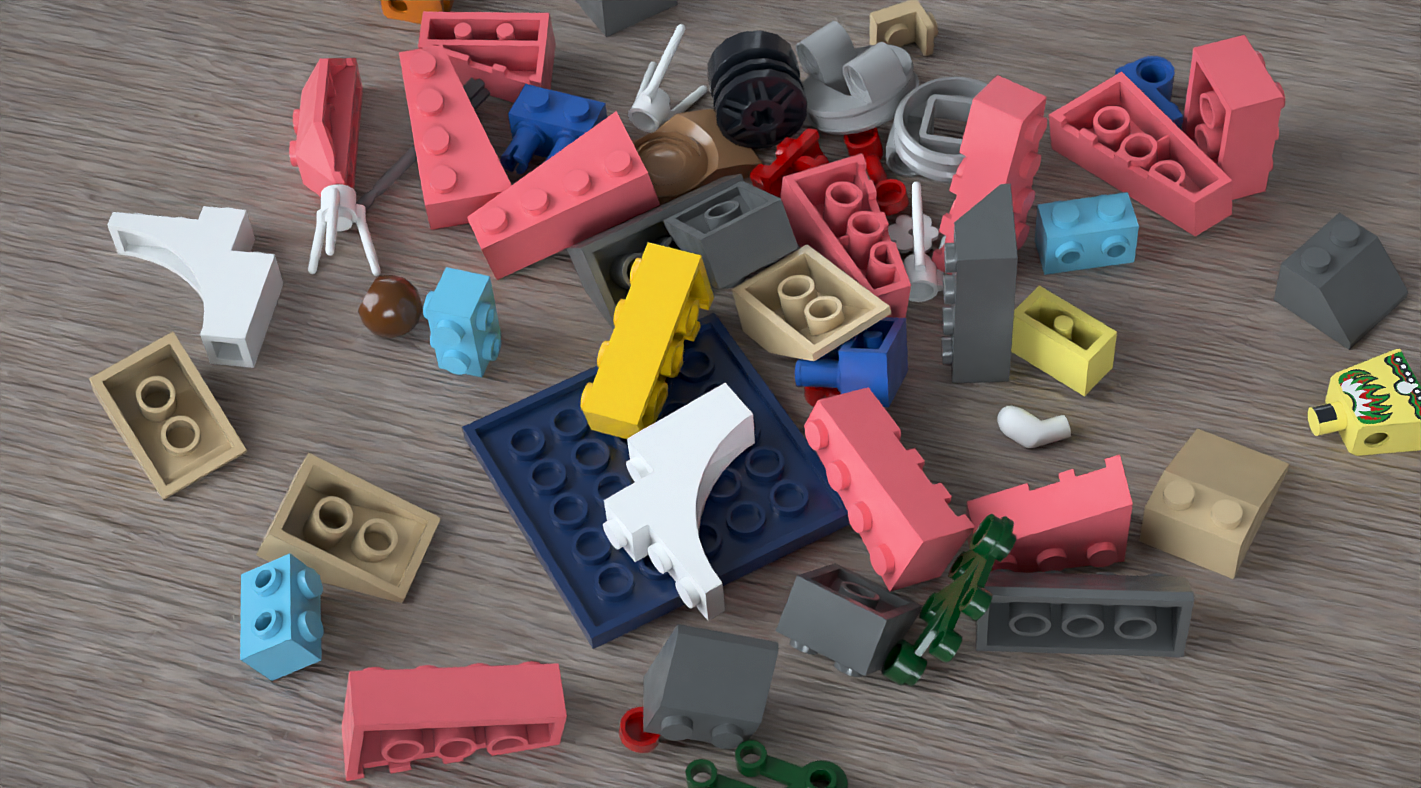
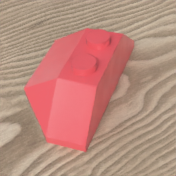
M356 58L319 59L302 90L300 109H294L293 126L297 140L290 141L291 165L299 167L303 184L320 197L322 190L330 185L342 184L353 189L355 186L363 85Z

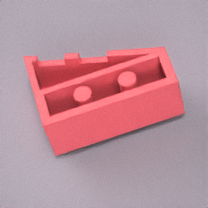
M423 12L418 48L443 45L462 86L471 78L474 80L479 78L485 83L484 88L490 91V96L513 103L525 84L551 90L556 42L550 13Z
M1120 454L1104 459L1106 468L1077 477L1074 469L1058 473L1060 482L1030 491L1028 483L967 501L966 516L975 526L967 538L968 545H970L971 539L981 522L988 515L993 514L998 518L1006 516L1013 520L1014 528L1012 533L1017 538L1012 550L1004 560L999 562L995 559L991 571L997 569L1027 573L1051 570L1061 571L1065 568L1082 566L1106 567L1116 562H1124L1133 503Z

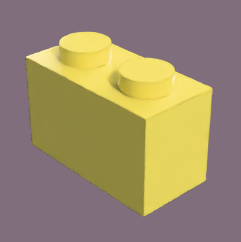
M1039 285L1014 310L1011 352L1085 397L1113 368L1117 331Z

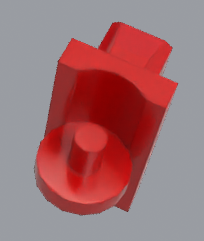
M807 128L797 139L786 137L777 146L775 153L777 159L770 166L759 163L750 172L753 186L780 198L784 176L828 164V158L819 147L820 135L818 130Z

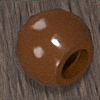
M383 275L376 277L358 309V313L363 325L374 335L394 338L411 332L418 324L422 313V303L417 288L406 278L395 275Z

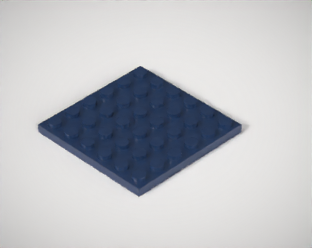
M711 313L697 320L700 322V329L694 342L684 340L683 365L677 377H667L664 382L668 385V397L656 422L724 383L730 387L753 413L755 444L746 448L722 472L705 502L700 521L699 539L704 554L712 569L723 583V586L850 525L848 511L838 492L833 490L828 482L826 469L822 461L810 447L805 437L715 313ZM598 366L462 427L466 442L593 649L686 605L676 589V581L668 571L663 574L660 573L652 563L649 555L635 562L623 547L619 550L616 549L604 531L603 523L607 522L604 500L635 482L626 466V462L630 460L627 439L591 430L581 410L583 390L587 383L594 382L599 369Z

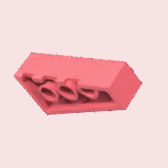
M443 45L399 52L423 198L430 229L434 230L468 224L467 217L512 185Z
M616 111L467 218L496 280H499L659 206L660 203L650 176Z
M863 153L784 176L780 198L800 248L808 244L889 305L891 314L887 317L906 318L911 283L897 245L891 241L889 236V223L886 215L879 209L876 200L877 191L873 180L868 179L866 173L867 164Z
M869 387L818 400L803 426L806 439L810 447L818 453L826 469L827 479L831 488L838 492L848 511L851 527L860 534L870 553V561L874 571L883 578L889 592L940 577L975 526L966 514L960 516L954 514L948 506L952 498L950 493L942 483L932 485L923 473L924 459L915 448H904L900 442L901 429Z

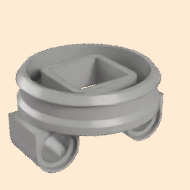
M831 21L796 44V52L803 71L809 74L803 82L804 93L807 99V118L812 126L823 132L845 135L878 127L893 119L901 100L910 91L919 86L918 76L913 71L914 65L911 56L906 50L898 46L887 45L884 42L855 49L846 30L836 21Z
M943 77L923 83L910 91L901 100L896 109L887 141L886 163L889 169L904 177L921 175L935 181L951 183L953 175L966 157L959 153L963 139L934 135V118L967 122L973 98L988 84L966 77Z

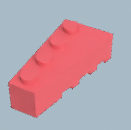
M1122 71L1049 114L1051 148L1121 192H1128L1131 198L1196 237L1232 215V179Z
M997 75L973 98L959 153L966 157L953 175L949 190L956 194L957 197L953 202L950 213L943 215L939 232L946 235L945 243H954L955 221L1000 184H1011L1017 250L1023 246L1030 230L1029 225L1026 224L1027 213L1035 199V191L1032 190L1033 177L1041 163V155L1038 154L1039 141L1047 127V118L1043 117L1046 96ZM944 245L941 249L937 248L933 251L931 259L936 264V268L945 272Z
M527 661L518 665L500 666L475 663L467 667L445 668L422 665L414 669L391 670L381 667H369L362 671H349L342 720L346 781L365 778L364 769L389 765L390 773L412 770L411 761L436 756L442 759L443 764L464 761L463 758L472 755L477 749L487 748L489 754L496 756L559 745L567 718L559 663L541 664L535 661Z

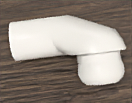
M1010 405L1002 408L997 416L1000 430L1007 437L1025 448H1036L1071 437L1070 425L1065 415L1041 421L1024 409Z

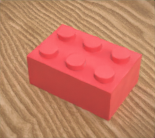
M1245 35L1194 47L1182 131L1232 179V200L1265 192L1269 172L1273 169L1272 155L1274 144L1279 138L1278 123L1280 112L1285 106L1283 88L1279 82L1273 81L1266 70L1262 54L1253 49Z

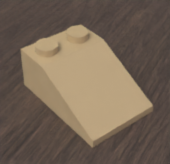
M808 244L732 289L744 333L769 353L809 361H816L891 314L889 305Z
M174 332L165 335L89 378L94 394L163 500L247 452L244 444Z
M1197 428L1164 470L1144 508L1139 542L1234 579L1288 471L1289 463Z
M308 453L295 474L256 556L271 562L290 553L309 568L314 569L320 575L322 583L402 603L441 518Z

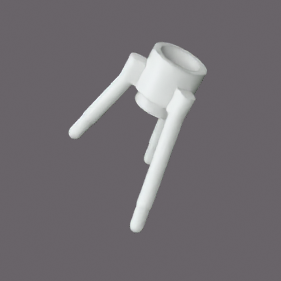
M683 24L677 26L658 67L656 62H650L635 102L628 111V117L633 125L644 132H655L675 114L685 112L707 92V87L702 85L670 110V97L665 91L658 88L685 32Z
M916 181L912 184L914 254L906 257L903 264L911 283L909 300L923 302L934 298L938 291L943 290L944 272L938 270L936 264L925 254L921 184ZM946 235L942 237L939 249L944 245Z
M330 185L321 192V209L317 211V226L308 272L315 274L317 271L325 232L326 254L331 256L335 252L337 231H346L355 222L374 276H379L381 269L366 222V207L356 204V192L347 185Z

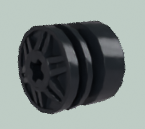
M762 30L744 31L727 38L714 49L707 63L708 82L713 98L716 123L725 138L735 145L751 149L771 148L780 144L786 137L791 138L800 130L807 117V99L800 80L797 58L790 43L778 34Z

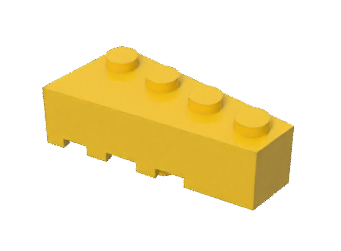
M648 242L642 258L635 259L630 272L631 287L626 299L619 300L614 312L613 322L615 328L610 341L605 340L600 347L597 358L599 369L594 382L587 383L582 393L581 410L591 430L627 439L656 422L668 397V385L664 382L667 377H677L683 365V342L685 339L694 342L700 329V322L697 321L699 309L709 310L714 300L701 255Z

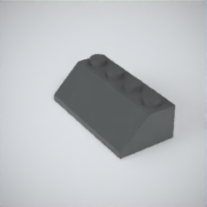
M742 174L719 178L567 248L584 290L613 330L615 328L613 319L616 306L620 299H626L631 287L630 272L636 258H642L647 243L681 250L666 229L663 220L741 180L744 181Z
M1000 184L954 222V243L944 244L945 273L952 272V275H943L944 304H951V306H942L943 335L950 336H941L942 365L951 364L952 383L1009 382L1018 254L1011 184Z
M997 569L990 572L984 589L993 594V598L987 611L976 621V651L1184 657L1194 605V592L1186 577H1169L1161 573L1133 576L1117 575L1111 572L1066 574L1061 571L1051 570L1043 573H1027Z

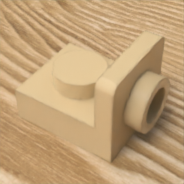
M908 0L870 13V45L884 42L887 45L902 47L915 42L924 56L933 54L934 37L938 35L937 23L932 13H926L918 0Z

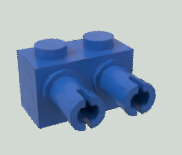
M525 84L508 113L512 140L500 157L502 166L507 171L513 172L518 164L516 174H523L527 170L533 155L545 157L547 161L606 119V103Z
M885 317L816 361L797 360L795 366L796 386L838 388L841 394L869 387L882 406L889 408L908 372L906 318Z

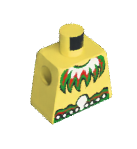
M1401 349L1389 351L1335 373L1330 379L1325 399L1326 404L1308 409V422L1313 434L1320 436L1338 431L1348 452L1355 456L1421 450V386Z

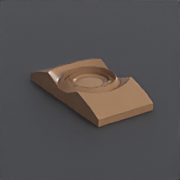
M714 109L675 114L655 132L646 134L637 140H632L650 176L660 203L659 206L724 176L742 174L743 179L750 177V172L759 163L763 164L751 148L735 145L723 136L716 123Z

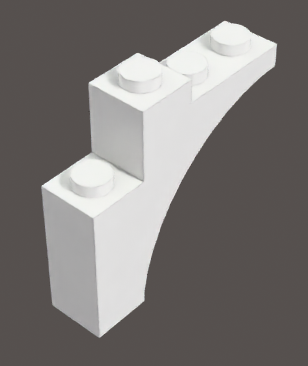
M203 206L199 219L112 212L107 226L118 255L137 257L166 267L187 281L203 300L204 320L200 336L210 364L254 368L283 287V280L275 254L251 252L255 237L247 211L230 207Z
M726 383L627 438L630 460L626 462V466L635 483L604 500L607 522L603 523V528L611 544L618 550L623 547L635 562L649 555L652 563L660 573L663 574L668 571L676 581V589L683 602L689 608L696 606L708 621L723 613L725 605L723 583L712 569L699 539L701 515L710 491L722 472L746 448L755 444L753 413Z

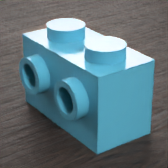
M1128 192L1037 204L1035 244L1044 275L1133 263L1135 261L1139 224Z
M446 267L435 291H430L424 302L423 315L424 318L428 319L431 331L430 345L435 349L440 369H445L457 375L468 374L482 378L489 362L495 361L499 355L502 336L491 278L487 275Z
M290 553L241 574L240 660L271 681L322 660L321 638L324 633L321 622L322 581L320 575L314 569L309 568Z

